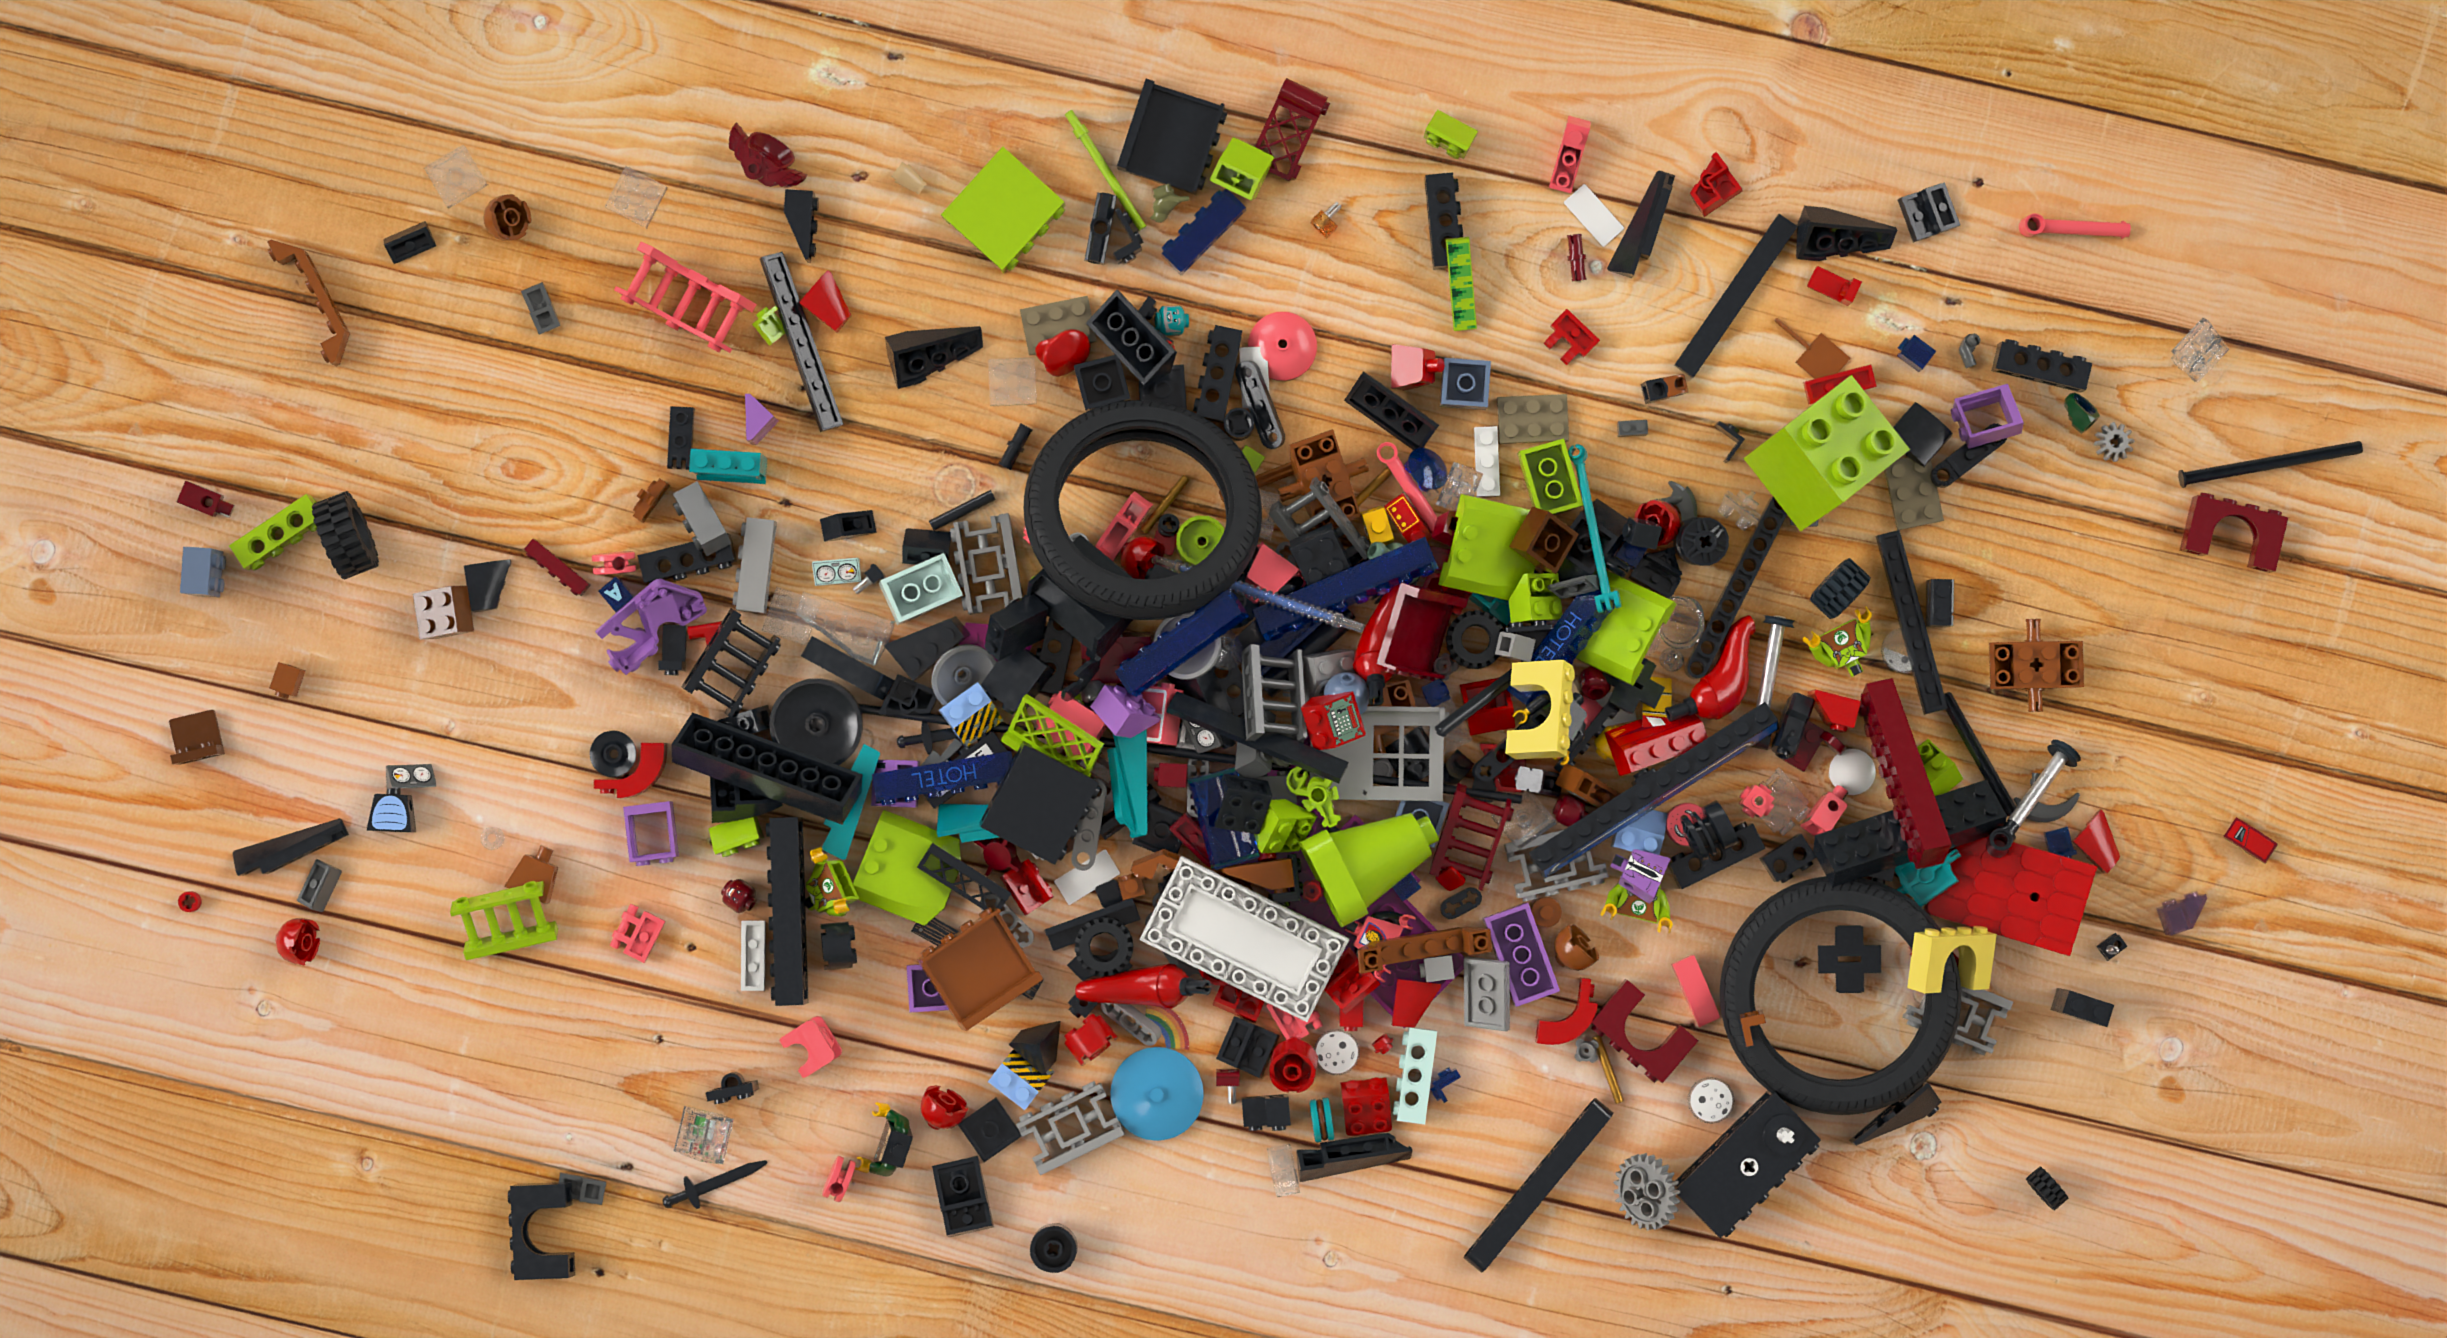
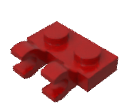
M1566 309L1550 325L1554 332L1543 344L1551 349L1563 338L1571 346L1560 359L1567 366L1577 354L1584 358L1600 339Z

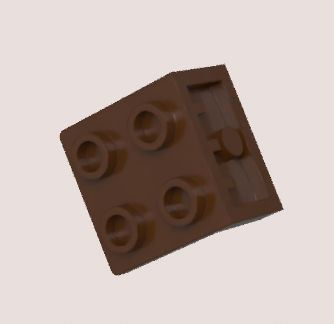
M207 710L169 720L176 754L170 755L172 765H182L225 754L215 710Z

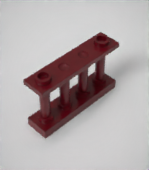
M1458 783L1429 874L1438 877L1440 869L1445 870V868L1453 866L1459 873L1480 879L1478 890L1483 891L1485 883L1489 884L1492 878L1493 871L1490 870L1505 823L1506 821L1510 822L1513 816L1512 800L1507 798L1504 808L1469 797V794H1466L1467 785ZM1468 806L1500 816L1497 829L1462 818V815H1459L1461 807L1466 808ZM1461 827L1493 837L1490 850L1455 839L1456 836L1452 835L1454 828L1459 829ZM1452 848L1487 858L1483 870L1448 860L1449 857L1445 856L1447 849L1452 850Z

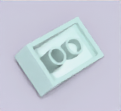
M944 553L882 579L879 582V586L897 626L963 596Z

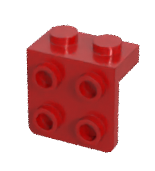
M1386 1077L1340 1082L1345 1130L1348 1136L1382 1133L1392 1130L1390 1098Z

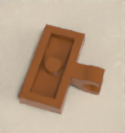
M659 478L658 481L654 480L650 484L647 492L641 489L637 494L640 500L633 509L635 511L633 517L644 523L670 485Z

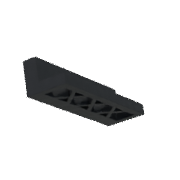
M934 843L931 844L917 868L983 910L989 908L985 904V895L994 894L1001 900L996 906L999 909L1002 908L1005 901L1011 895L1009 891ZM930 854L939 859L941 869L931 871L923 866ZM943 862L949 865L950 867L944 868ZM950 869L958 871L960 882H948L944 871ZM942 871L943 878L936 873ZM962 874L969 878V880L963 881ZM972 881L977 883L980 894L974 896L967 894L964 883ZM961 884L962 890L954 885ZM982 887L988 890L989 892L983 893ZM981 897L982 903L976 900L975 898Z
M1134 899L1124 900L1045 929L1052 950L1055 951L1074 944L1080 929L1093 919L1101 917L1113 918L1123 923V925L1141 920Z

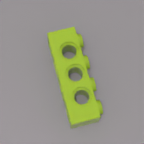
M305 494L229 545L244 569L255 571L265 564L264 561L271 556L272 558L279 556L285 551L284 547L290 543L294 545L304 538L303 535L308 531L314 532L317 530L313 520L315 518L312 515V505L316 501L311 495ZM301 515L303 517V524L300 527H296L294 519ZM282 528L284 536L282 539L276 540L275 532L277 529ZM259 541H263L265 546L261 553H257L255 549Z

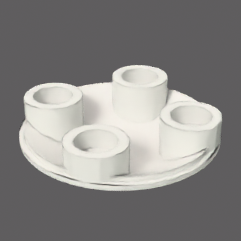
M1846 749L1841 756L1837 754L1831 761L1829 768V778L1834 787L1837 785L1842 786L1848 791V795H1857L1868 790L1873 784L1876 775L1875 765L1871 757L1858 749Z

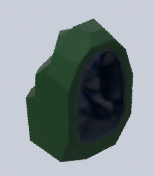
M2070 393L2065 398L2064 406L2068 411L2072 426L2081 434L2084 433L2100 417L2097 409L2080 394Z

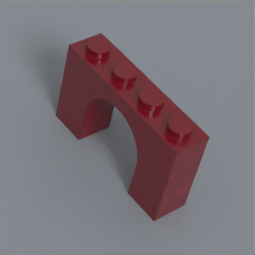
M2200 493V495L2192 497L2180 551L2199 556L2208 555L2213 531L2217 523L2224 517H2236L2243 520L2249 526L2253 535V544L2247 568L2268 573L2275 572L2289 517L2282 516L2281 511L2268 509V512L2259 510L2260 507L2257 505L2246 504L2241 506L2237 505V501L2233 499L2223 498V501L2214 499L2212 494Z
M1625 979L1597 1011L1591 1022L1593 1024L1591 1029L1601 1038L1605 1034L1611 1040L1609 1045L1616 1051L1620 1052L1623 1050L1629 1055L1627 1060L1636 1068L1641 1065L1647 1070L1644 1075L1655 1083L1658 1080L1663 1083L1699 1040L1678 1024L1658 1047L1651 1050L1635 1048L1626 1037L1625 1022L1628 1015L1645 994Z

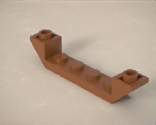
M272 239L267 241L270 246L267 250L274 262L277 261L285 265L297 258L294 261L300 273H305L308 279L305 281L307 288L311 293L315 292L318 301H316L318 309L322 314L326 313L329 319L326 322L332 334L336 333L335 336L320 343L323 348L320 352L326 363L330 362L334 366L340 365L350 332L308 252Z
M1162 849L1133 861L1130 871L1134 872V876L1140 879L1147 880L1149 878L1152 880L1159 863L1163 864L1162 867L1166 870L1173 872L1181 856ZM1195 862L1253 891L1250 883Z
M1457 927L1371 941L1358 949L1359 973L1383 970V965L1459 952H1465L1469 955L1492 952L1491 931L1489 928Z

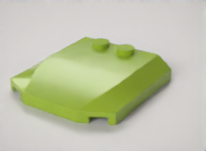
M1461 494L1455 515L1459 518L1448 562L1443 564L1439 585L1509 600L1523 574L1534 573L1535 566L1509 547L1530 509Z
M1607 571L1611 592H1619L1622 607L1616 608L1614 600H1612L1613 610L1608 611L1604 602L1602 603L1604 612L1598 613L1595 596L1602 595L1600 584L1599 590L1586 593L1582 600L1578 598L1571 612L1582 620L1580 621L1576 618L1572 624L1576 628L1565 622L1564 626H1568L1571 633L1562 642L1564 643L1562 645V652L1634 686L1644 667L1642 661L1661 625L1663 623L1667 624L1677 604L1666 597L1627 579H1621L1618 575ZM1570 613L1566 621L1571 624L1575 616ZM1563 627L1564 639L1569 635V629L1567 627Z
M883 810L853 882L859 897L858 900L923 926L927 925L945 909L952 890L917 868L932 843L961 861L960 840L950 835L938 837L937 830ZM930 854L923 866L931 871L941 869L939 859ZM943 862L944 868L950 867L949 865ZM955 869L944 871L946 880L950 883H955L959 872ZM942 871L936 873L943 878Z

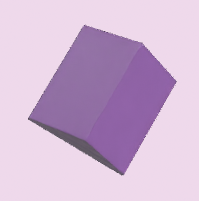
M745 394L746 440L752 445H757L779 420L751 394Z

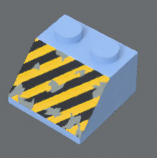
M978 682L939 709V712L965 748L1003 721L996 707Z
M1013 1049L988 1082L1025 1110L1055 1071L1050 1068L1042 1075Z

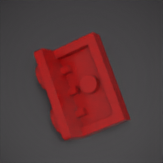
M1030 859L1022 862L1023 866L1018 872L1011 869L1000 877L1025 916L1054 897L1050 885L1043 881L1038 867Z

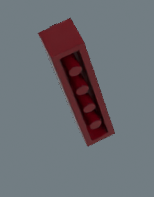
M532 539L524 548L527 552L526 555L530 559L535 558L541 568L546 567L549 570L548 573L554 578L557 576L563 586H569L571 588L570 591L574 595L582 596L591 586L536 539Z

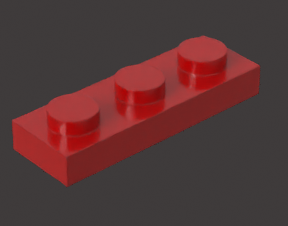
M1872 365L1803 382L1808 404L1818 401L1851 375L1863 390L1877 387Z

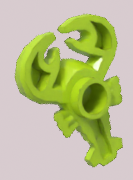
M1296 766L1287 776L1286 784L1290 792L1295 795L1309 797L1307 800H1302L1306 810L1310 812L1317 808L1321 816L1325 818L1322 822L1323 827H1334L1341 820V815H1336L1333 811L1332 801L1339 799L1337 787L1334 786L1330 789L1333 781L1318 776H1313L1308 786H1304L1308 772L1304 771L1303 775L1299 776L1302 768Z

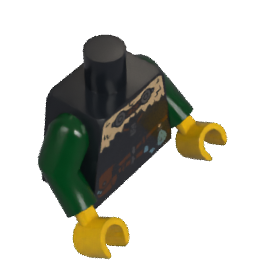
M876 1102L875 1104L879 1106V1112L872 1111V1114L877 1117H886L887 1121L873 1160L874 1162L863 1157H857L856 1159L861 1160V1166L859 1168L855 1167V1170L888 1177L895 1172L896 1168H903L913 1135L909 1126V1120L905 1116L892 1109L890 1110V1106L886 1103Z

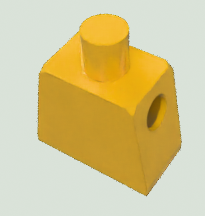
M1382 505L1360 511L1361 520L1370 545L1374 542H1382L1385 545L1394 542L1387 514Z

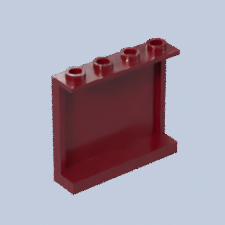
M1401 583L1376 664L1384 666L1385 672L1395 675L1400 674L1407 677L1424 678L1430 681H1434L1435 678L1445 679V675L1434 672V662L1439 656L1453 607L1466 608L1469 599L1448 592Z

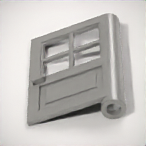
M1367 706V710L1361 714L1366 732L1364 737L1336 748L1321 750L1349 762L1340 783L1333 782L1330 789L1334 786L1337 787L1338 800L1443 801L1444 737L1437 735L1435 726L1447 718L1449 712H1445L1444 707ZM1374 725L1399 726V754L1373 753ZM1404 726H1430L1429 754H1404ZM1373 758H1399L1398 786H1373ZM1404 758L1429 759V787L1403 786ZM1310 772V779H1311L1313 776L1321 777V776H1319V775H1317V774H1314V773Z

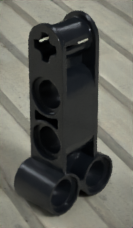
M1529 714L1526 722L1520 724L1515 730H1529L1538 726L1530 719L1532 714ZM1507 737L1475 763L1472 768V775L1477 781L1492 780L1515 760L1507 755L1505 762L1501 763L1496 758V754L1500 749L1506 752ZM1480 767H1488L1486 771L1488 776H1481L1479 774L1482 771Z

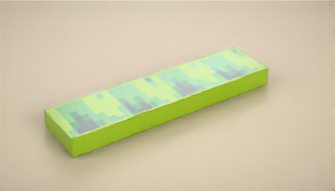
M1469 237L1445 239L1453 330L1477 329Z

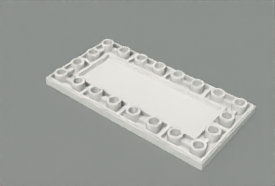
M1181 856L1139 940L1308 1022L1349 938Z

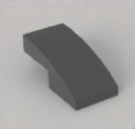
M543 282L521 291L539 335L561 326Z
M955 738L942 755L933 750L919 769L927 771L939 766L962 748L963 743Z
M560 1172L558 1183L571 1182L572 1199L602 1205L606 1181Z

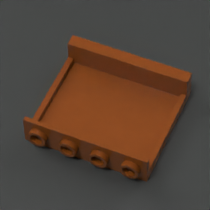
M989 907L979 913V919L974 922L972 920L967 921L959 927L961 931L955 935L949 933L940 939V945L935 948L933 946L926 948L921 952L922 957L917 959L963 1031H968L1043 980L1040 972L1035 971L999 914L1001 912L999 908L991 909Z

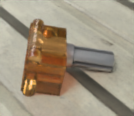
M1335 202L1325 212L1321 210L1310 222L1326 239L1338 227L1331 220L1332 216L1341 209V205L1336 207L1339 204L1338 202Z

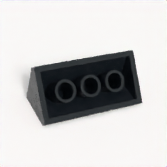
M1116 290L1086 324L1146 386L1171 373L1177 351L1119 290Z
M1365 371L1362 372L1344 400L1418 454L1440 426Z

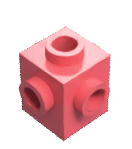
M1762 784L1759 787L1752 785L1751 787L1747 786L1741 793L1739 805L1743 807L1742 811L1749 817H1762L1763 815L1767 816L1774 807L1772 802L1775 798L1770 795L1772 791ZM1758 796L1762 798V804L1759 806L1754 802Z

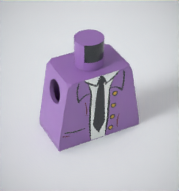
M1633 849L1629 859L1615 854L1610 867L1623 872L1618 882L1619 885L1650 904L1656 895L1670 858Z

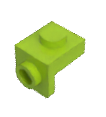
M776 305L770 310L766 306L756 314L758 319L752 324L769 346L785 334L781 320L774 313L778 310Z

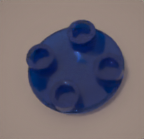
M1417 448L1410 453L1408 460L1405 462V469L1419 484L1421 490L1428 492L1445 485L1448 477L1447 468L1440 456L1434 451L1427 448Z

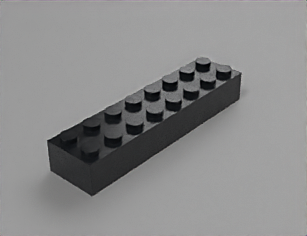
M693 712L672 743V763L843 825L862 792L863 774Z
M1987 780L1935 796L1952 844L1950 849L1988 837L1998 826H2003L2006 822L2007 815ZM1893 810L1815 835L1813 852L1832 888L1911 862L1908 857L1909 847L1907 842L1903 841L1901 837V825L1899 820L1895 819Z
M803 817L770 818V823H766V836L770 837V846H767V860H771V870L767 871L768 884H772V893H768V906L772 907L773 916L769 917V930L773 931V940L769 942L770 954H774V963L770 964V976L774 977L775 986L771 987V1001H775V1006L805 1005L809 1003L806 906L804 903Z

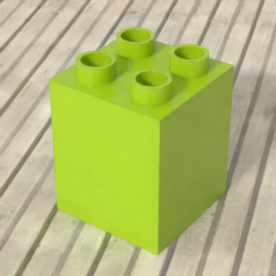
M1851 375L1743 459L1797 528L1802 531L1845 502L1910 449Z

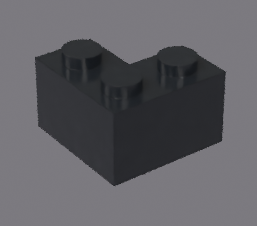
M1288 1094L1242 1097L1244 1127L1249 1128V1131L1263 1130L1262 1126L1265 1125L1272 1127V1131L1286 1130V1126L1291 1125Z

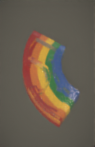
M1146 1006L1145 1016L1160 1027L1165 1038L1166 1048L1189 1050V1037L1181 1018L1172 1009Z

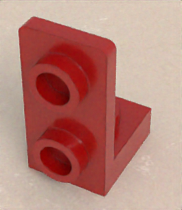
M1816 266L1807 287L1849 306L1853 302L1862 281L1855 278L1849 281Z

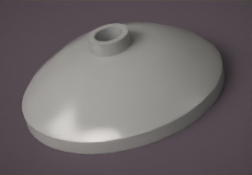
M1197 610L1181 616L1164 619L1154 637V655L1162 670L1169 665L1163 653L1166 655L1171 663L1164 670L1167 674L1183 680L1198 678L1207 673L1219 657L1221 650L1219 629L1209 616ZM1206 622L1209 623L1210 627L1212 628V630H1213L1214 633H1215V634H1213L1210 628H1209L1208 630H1206V631L1204 632V635H1205V637L1207 638V640H1205L1204 636L1202 635V633L1200 632V630H1199V628H1198V627H1200V629H1201L1202 631H1204L1205 629H1207L1209 626L1207 625ZM1192 632H1197L1201 636V642L1191 651L1190 646L1187 644V636ZM1195 633L1191 634L1188 638L1190 645L1192 643L1197 645L1200 641L1199 635ZM1183 638H1184V640L1181 641V642H1182L1183 646L1185 647V649L1187 650L1188 653L1185 652V650L1183 649V647H1182V645H1181L1180 643L1176 645V643H1178V642H1179L1180 640H1182ZM1172 646H1174V648L1176 649L1177 653H1178L1179 656L1181 657V658H1180L1179 660H1177L1176 662H1174V661L1179 658V657L1177 656V654L1175 653L1174 655L1171 656V654L1175 652L1174 649L1172 648V649H1170L1169 651H1167V650H1168L1169 648H1171Z
M971 644L959 645L948 650L937 661L932 672V689L936 698L945 706L978 682L981 685L996 664L994 657L984 648ZM964 670V673L958 676V672Z

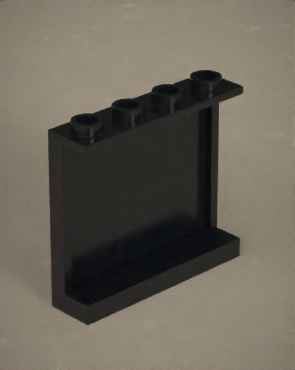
M1145 79L1117 169L1163 185L1170 183L1173 188L1196 195L1198 189L1202 190L1205 184L1206 177L1203 176L1205 167L1210 168L1213 155L1210 152L1212 146L1217 147L1220 133H1217L1219 124L1224 125L1228 112L1224 111L1225 104L1221 103V105L1156 85L1155 81Z
M1023 741L979 822L980 827L1055 865L1057 860L1061 861L1067 851L1065 846L1068 840L1074 839L1078 831L1076 827L1078 821L1086 817L1089 810L1087 805L1090 799L1096 798L1100 790L1098 786L1099 781L1095 777L1091 778L1032 748L1031 744Z

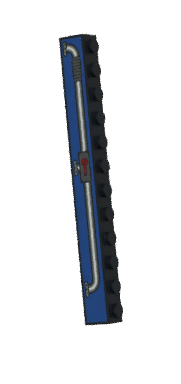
M1766 702L1760 704L1529 852L1531 861L1544 879L1778 730V719Z

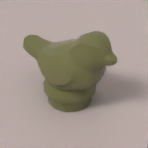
M1170 183L1154 188L1153 197L1156 200L1153 203L1154 214L1150 218L1158 223L1164 222L1169 213L1179 203L1190 200L1189 196L1175 195Z

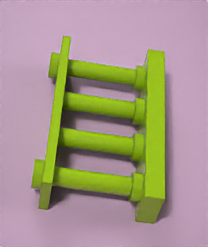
M530 881L523 886L470 898L461 897L452 902L451 917L461 914L469 938L465 942L463 951L466 961L557 940L556 921H546L539 900V896H543V881ZM529 899L537 925L526 928L523 926L516 902ZM504 904L507 905L514 926L513 931L505 933L500 931L493 909L495 906ZM484 909L492 935L480 938L477 935L470 912Z

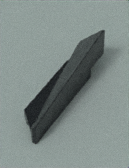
M1660 170L1656 172L1607 267L1608 271L1632 278L1635 274L1639 258L1648 260L1672 191L1675 175Z
M339 818L233 851L235 871L237 876H244L260 868L262 874H269L348 836L349 833L342 819Z
M1390 1133L1321 1142L1320 1150L1296 1151L1299 1181L1305 1182L1408 1160L1411 1158L1413 1150L1412 1147H1406L1396 1141L1395 1136Z

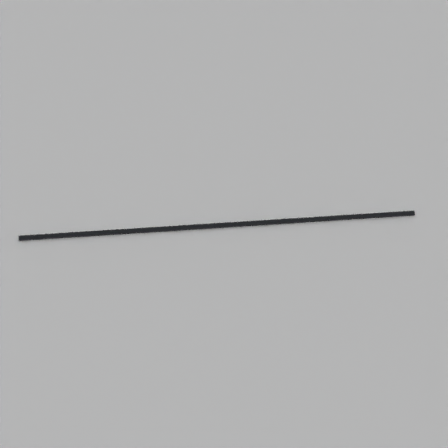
M859 704L863 714L949 725L944 717L938 714L881 715L879 714L880 706ZM999 723L990 731L1006 733L1010 724ZM1018 726L1026 732L1028 731L1026 726ZM1039 734L1037 738H1045V736ZM1100 738L1099 741L1104 743L1103 747L1116 748L1113 738ZM1147 743V753L1233 765L1236 762V755L1207 751L1197 753L1196 750ZM1272 762L1271 770L1291 771L1293 769L1290 768V765L1284 767ZM1302 769L1299 774H1303L1307 770ZM1373 774V784L1398 786L1399 778ZM1403 779V786L1429 787V782ZM1443 784V794L1454 795L1457 786ZM1468 787L1466 789V794H1469V797L1501 802H1506L1508 798L1512 800L1511 803L1521 804L1522 795Z

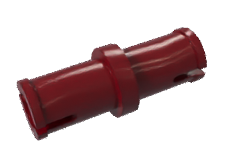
M1582 234L1567 235L1570 255L1567 258L1571 265L1572 282L1587 280L1584 265L1586 254H1583Z

